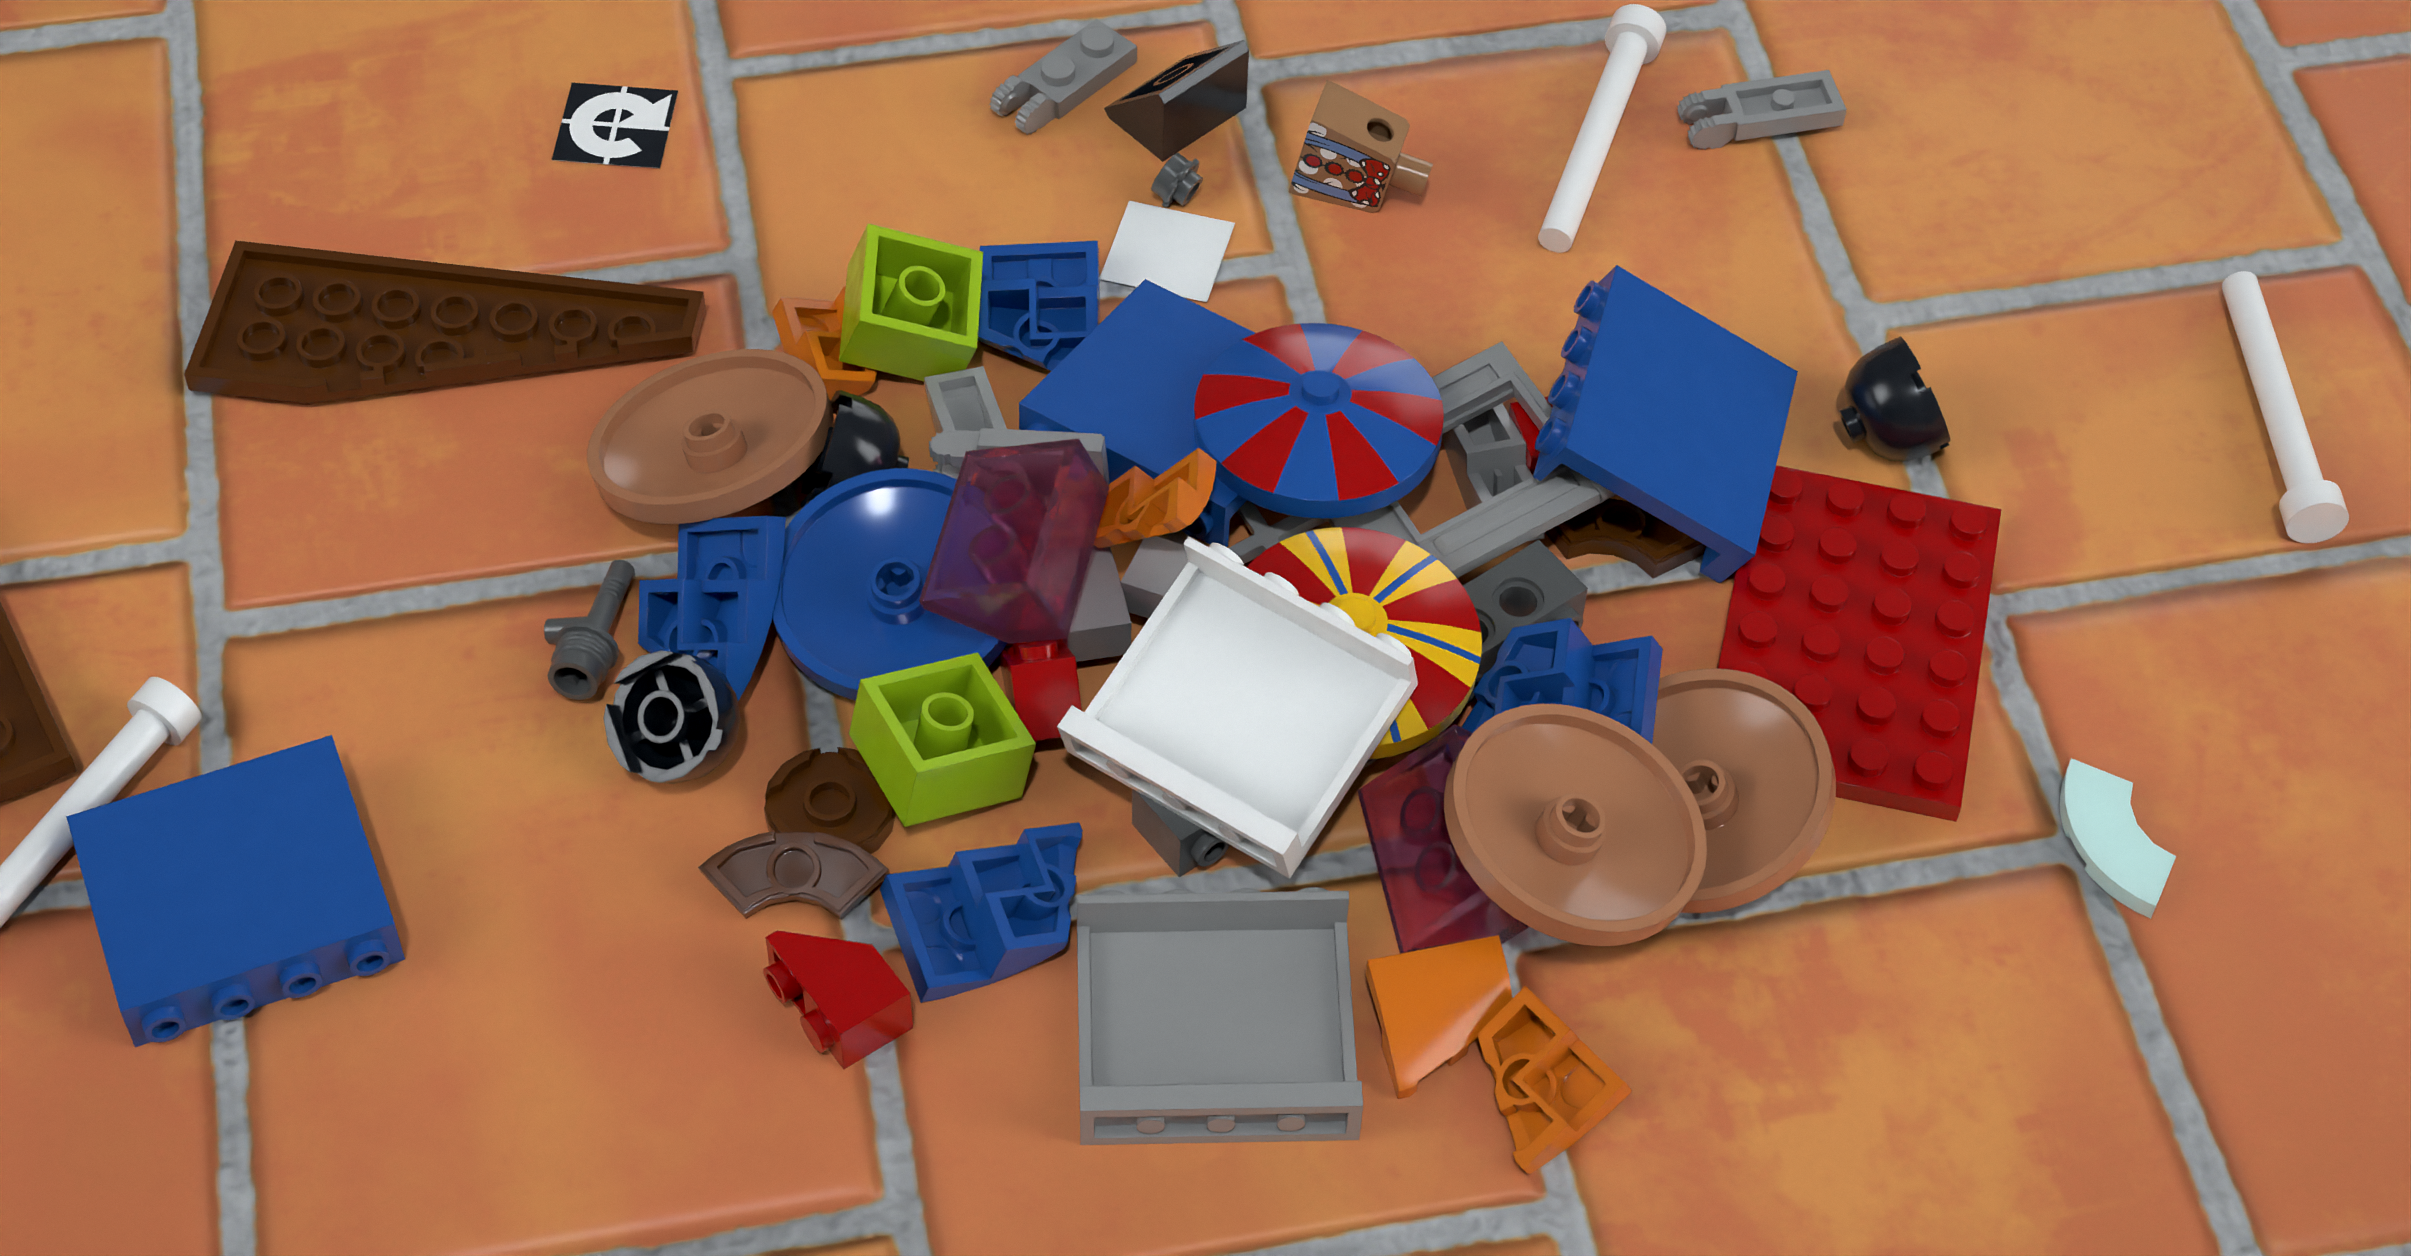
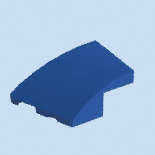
M1098 241L980 246V251L983 252L978 341L1052 371L1100 324Z
M749 516L713 518L706 521L679 524L677 579L639 581L638 644L650 653L662 650L693 655L706 660L724 673L739 701L762 653L772 621L784 555L786 517Z
M1572 618L1514 627L1497 652L1495 664L1483 675L1473 691L1477 699L1475 706L1459 732L1449 730L1444 740V747L1451 754L1458 755L1469 737L1484 722L1506 710L1532 704H1561L1587 709L1620 722L1652 744L1663 649L1652 635L1592 645Z
M1079 822L1024 829L1017 843L1013 845L955 852L948 867L886 875L880 887V892L921 1003L947 998L993 984L1036 965L1065 948L1068 942L1071 922L1069 905L1075 892L1077 877L1074 875L1076 853L1083 831Z

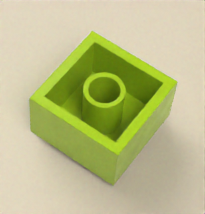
M868 223L847 267L839 361L924 381V377L965 370L977 349L983 252Z
M978 652L860 679L849 736L904 827L1022 797L1036 743Z

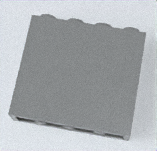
M1308 887L1293 892H1261L1252 888H1241L1229 893H1193L1189 890L1174 889L1162 894H1125L1121 891L1106 890L1095 895H1077L1080 1145L1359 1140L1363 1112L1362 1081L1357 1080L1347 931L1349 891H1328L1320 887Z

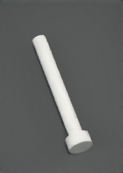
M1639 4L1624 5L1617 9L1612 17L1605 35V44L1610 51L1609 58L1538 234L1540 244L1549 251L1563 253L1571 248L1641 66L1652 62L1660 51L1666 35V24L1663 18L1649 7Z
M2248 271L2236 272L2223 281L2222 291L2287 492L2279 502L2280 513L2287 534L2291 539L2301 543L2322 542L2336 536L2346 527L2349 521V514L2339 486L2323 479L2257 277Z
M150 677L127 703L128 710L133 717L0 865V928L74 845L66 816L111 803L163 742L170 745H179L202 719L200 710L182 690L162 678Z

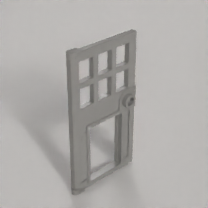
M1503 342L1432 377L1443 404L1444 422L1442 434L1513 397L1516 398L1539 430L1550 418L1552 407ZM1561 463L1542 481L1532 476L1423 534H1420L1398 501L1368 513L1342 518L1320 519L1291 515L1269 526L1254 503L1247 500L1238 509L1237 513L1252 533V536L1229 547V549L1237 554L1245 564L1276 543L1291 536L1307 532L1324 522H1329L1332 528H1364L1384 532L1407 540L1433 555L1458 578L1617 494ZM1180 530L1159 535V537L1184 544L1188 535Z

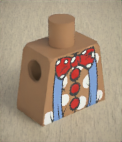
M1327 80L1311 119L1288 192L1297 196L1374 213L1380 210L1389 185L1422 196L1433 163L1401 152L1410 127L1405 118Z

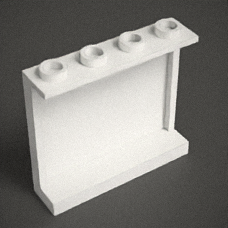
M1188 536L1183 544L1188 563L1086 711L1083 712L1071 706L1057 728L1066 750L1070 754L1290 879L1417 687L1418 681L1414 658L1411 657L1409 649L1394 637L1384 633H1378L1374 637L1355 627L1353 619L1340 608L1325 602L1321 603L1318 607L1300 597L1297 589L1281 576L1267 572L1263 577L1243 566L1244 563L1240 557L1229 548L1214 542L1208 547Z

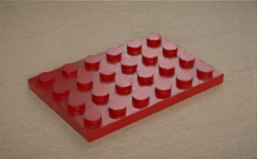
M1776 465L1755 556L1735 572L1717 669L1737 670L1765 678L1786 689L1807 707L1821 727L1832 756L1836 776V797L1956 822L1962 806L2002 509Z

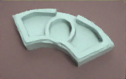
M2071 758L2060 793V815L2065 836L2071 838L2076 850L2086 863L2084 870L2105 892L2133 911L2151 919L2176 856L2154 844L2137 824L2130 804L2133 782Z

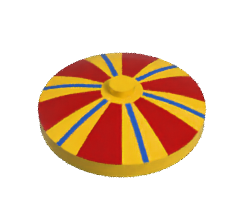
M1355 527L1322 528L1300 533L1276 543L1257 556L1246 567L1263 577L1267 572L1281 576L1297 589L1300 597L1318 607L1323 602L1330 603L1347 613L1353 619L1355 627L1374 637L1378 633L1390 635L1403 643L1411 652V657L1414 658L1418 685L1369 759L1395 756L1427 743L1450 726L1465 707L1473 691L1481 662L1482 633L1479 618L1474 604L1460 581L1443 563L1424 549L1402 538L1376 530Z

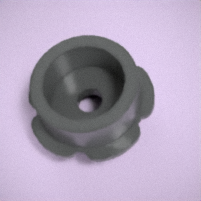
M1176 153L1167 161L1155 178L1151 191L1163 199L1162 205L1164 207H1170L1174 201L1182 206L1186 205L1199 189L1203 177L1196 173L1200 164L1196 158L1193 161H1189L1180 153Z

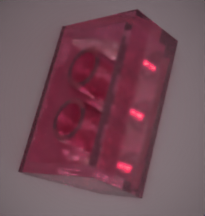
M1079 438L966 451L919 600L925 610L1009 644L1067 639L1110 488Z
M1455 724L1357 790L1400 954L1499 935L1501 944H1504L1529 928V926L1500 908L1483 892L1464 868L1451 842L1444 813L1446 780L1456 757L1473 734Z

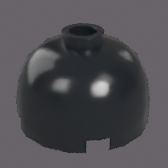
M1901 336L1876 347L1856 362L1849 371L1844 386L1848 406L1838 411L1853 443L1864 439L1876 455L1890 461H1910L1921 458L1949 446L1948 442L1951 441L1945 419L1931 387L1926 388L1917 372L1921 370V367L1908 344Z
M842 390L835 392L830 402L833 414L837 416L833 427L828 429L824 449L806 470L801 493L807 494V496L801 502V508L828 488L854 476L876 470L908 468L909 457L899 455L901 438L896 423L880 405Z
M662 650L639 656L621 670L614 684H619L620 686L615 693L613 705L606 704L603 719L607 743L619 764L630 773H638L643 778L648 779V781L668 784L705 777L722 764L737 740L741 719L736 693L723 672L697 656Z

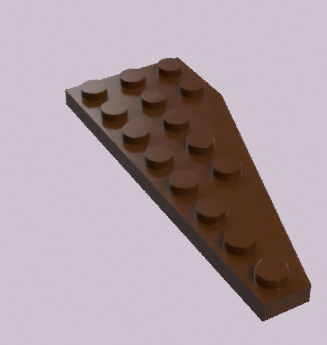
M235 240L184 376L190 391L309 404L694 352L706 308L704 291Z

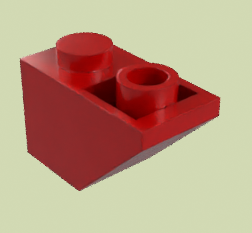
M1033 631L1012 636L1013 645L1006 646L999 655L1006 697L1034 741L1059 738L1061 735L1057 726L1070 707L1074 706L1082 711L1076 658L1061 638L1051 640L1049 631Z
M778 930L765 937L769 966L765 967L763 972L770 989L781 1003L785 1004L790 1000L802 1014L800 1022L811 1044L820 1053L828 1049L843 1069L848 1068L913 1029L910 992L872 944Z

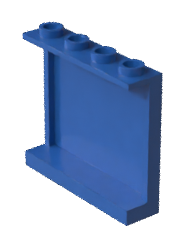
M1616 265L1598 283L1593 280L1590 281L1583 288L1575 302L1574 313L1579 316L1576 327L1567 337L1561 351V357L1566 359L1563 372L1553 384L1548 396V402L1553 405L1550 418L1541 428L1535 441V449L1540 451L1533 477L1542 481L1559 464L1562 463L1706 545L1700 573L1721 583L1755 556L1798 371Z
M1145 279L1019 402V430L1102 434V436H1105L1109 484L1134 466H1137L1151 478L1155 479L1198 448L1193 426L1194 403L1198 384L1207 368L1227 348L1255 334V332ZM1215 476L1213 489L1207 505L1199 517L1189 526L1182 529V531L1188 536L1200 539L1208 544L1214 542L1227 547L1230 518L1247 500L1229 489Z
M332 735L66 816L120 1013L135 1047L150 1042L170 1041L180 1036L184 1031L218 1020L237 1019L245 1016L252 1009L289 997H305L316 992L320 987L354 976L373 975L382 971L388 965L405 960L395 922Z

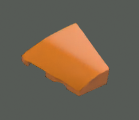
M846 286L842 288L835 301L781 297L772 311L784 353L805 361L818 372L824 382L830 401L838 390L857 396L865 393L875 382L877 370L839 361Z
M1197 448L1155 479L1151 478L1137 466H1134L1091 497L1088 541L1097 548H1108L1135 540L1177 532L1189 526L1199 517L1208 503L1215 480L1217 461L1202 449Z
M1499 935L1367 960L1366 978L1383 1030L1381 1047L1397 1099L1410 1097L1417 1092L1418 1082L1446 1062L1449 1066H1452L1467 1055L1469 1046L1478 1039L1477 1034L1513 999L1508 968Z
M1526 986L1477 1034L1485 1062L1491 1067L1496 1082L1494 1092L1499 1109L1507 1118L1516 1151L1513 1152L1515 1161L1528 1175L1577 1142L1632 1092L1631 1088Z

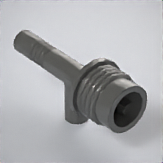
M614 560L611 563L588 616L547 619L545 622V639L549 644L556 645L551 658L552 664L547 675L548 680L554 690L565 697L577 700L591 698L596 693L599 684L605 680L608 671L617 662L619 656L618 645L608 632L635 572L634 567L629 562Z

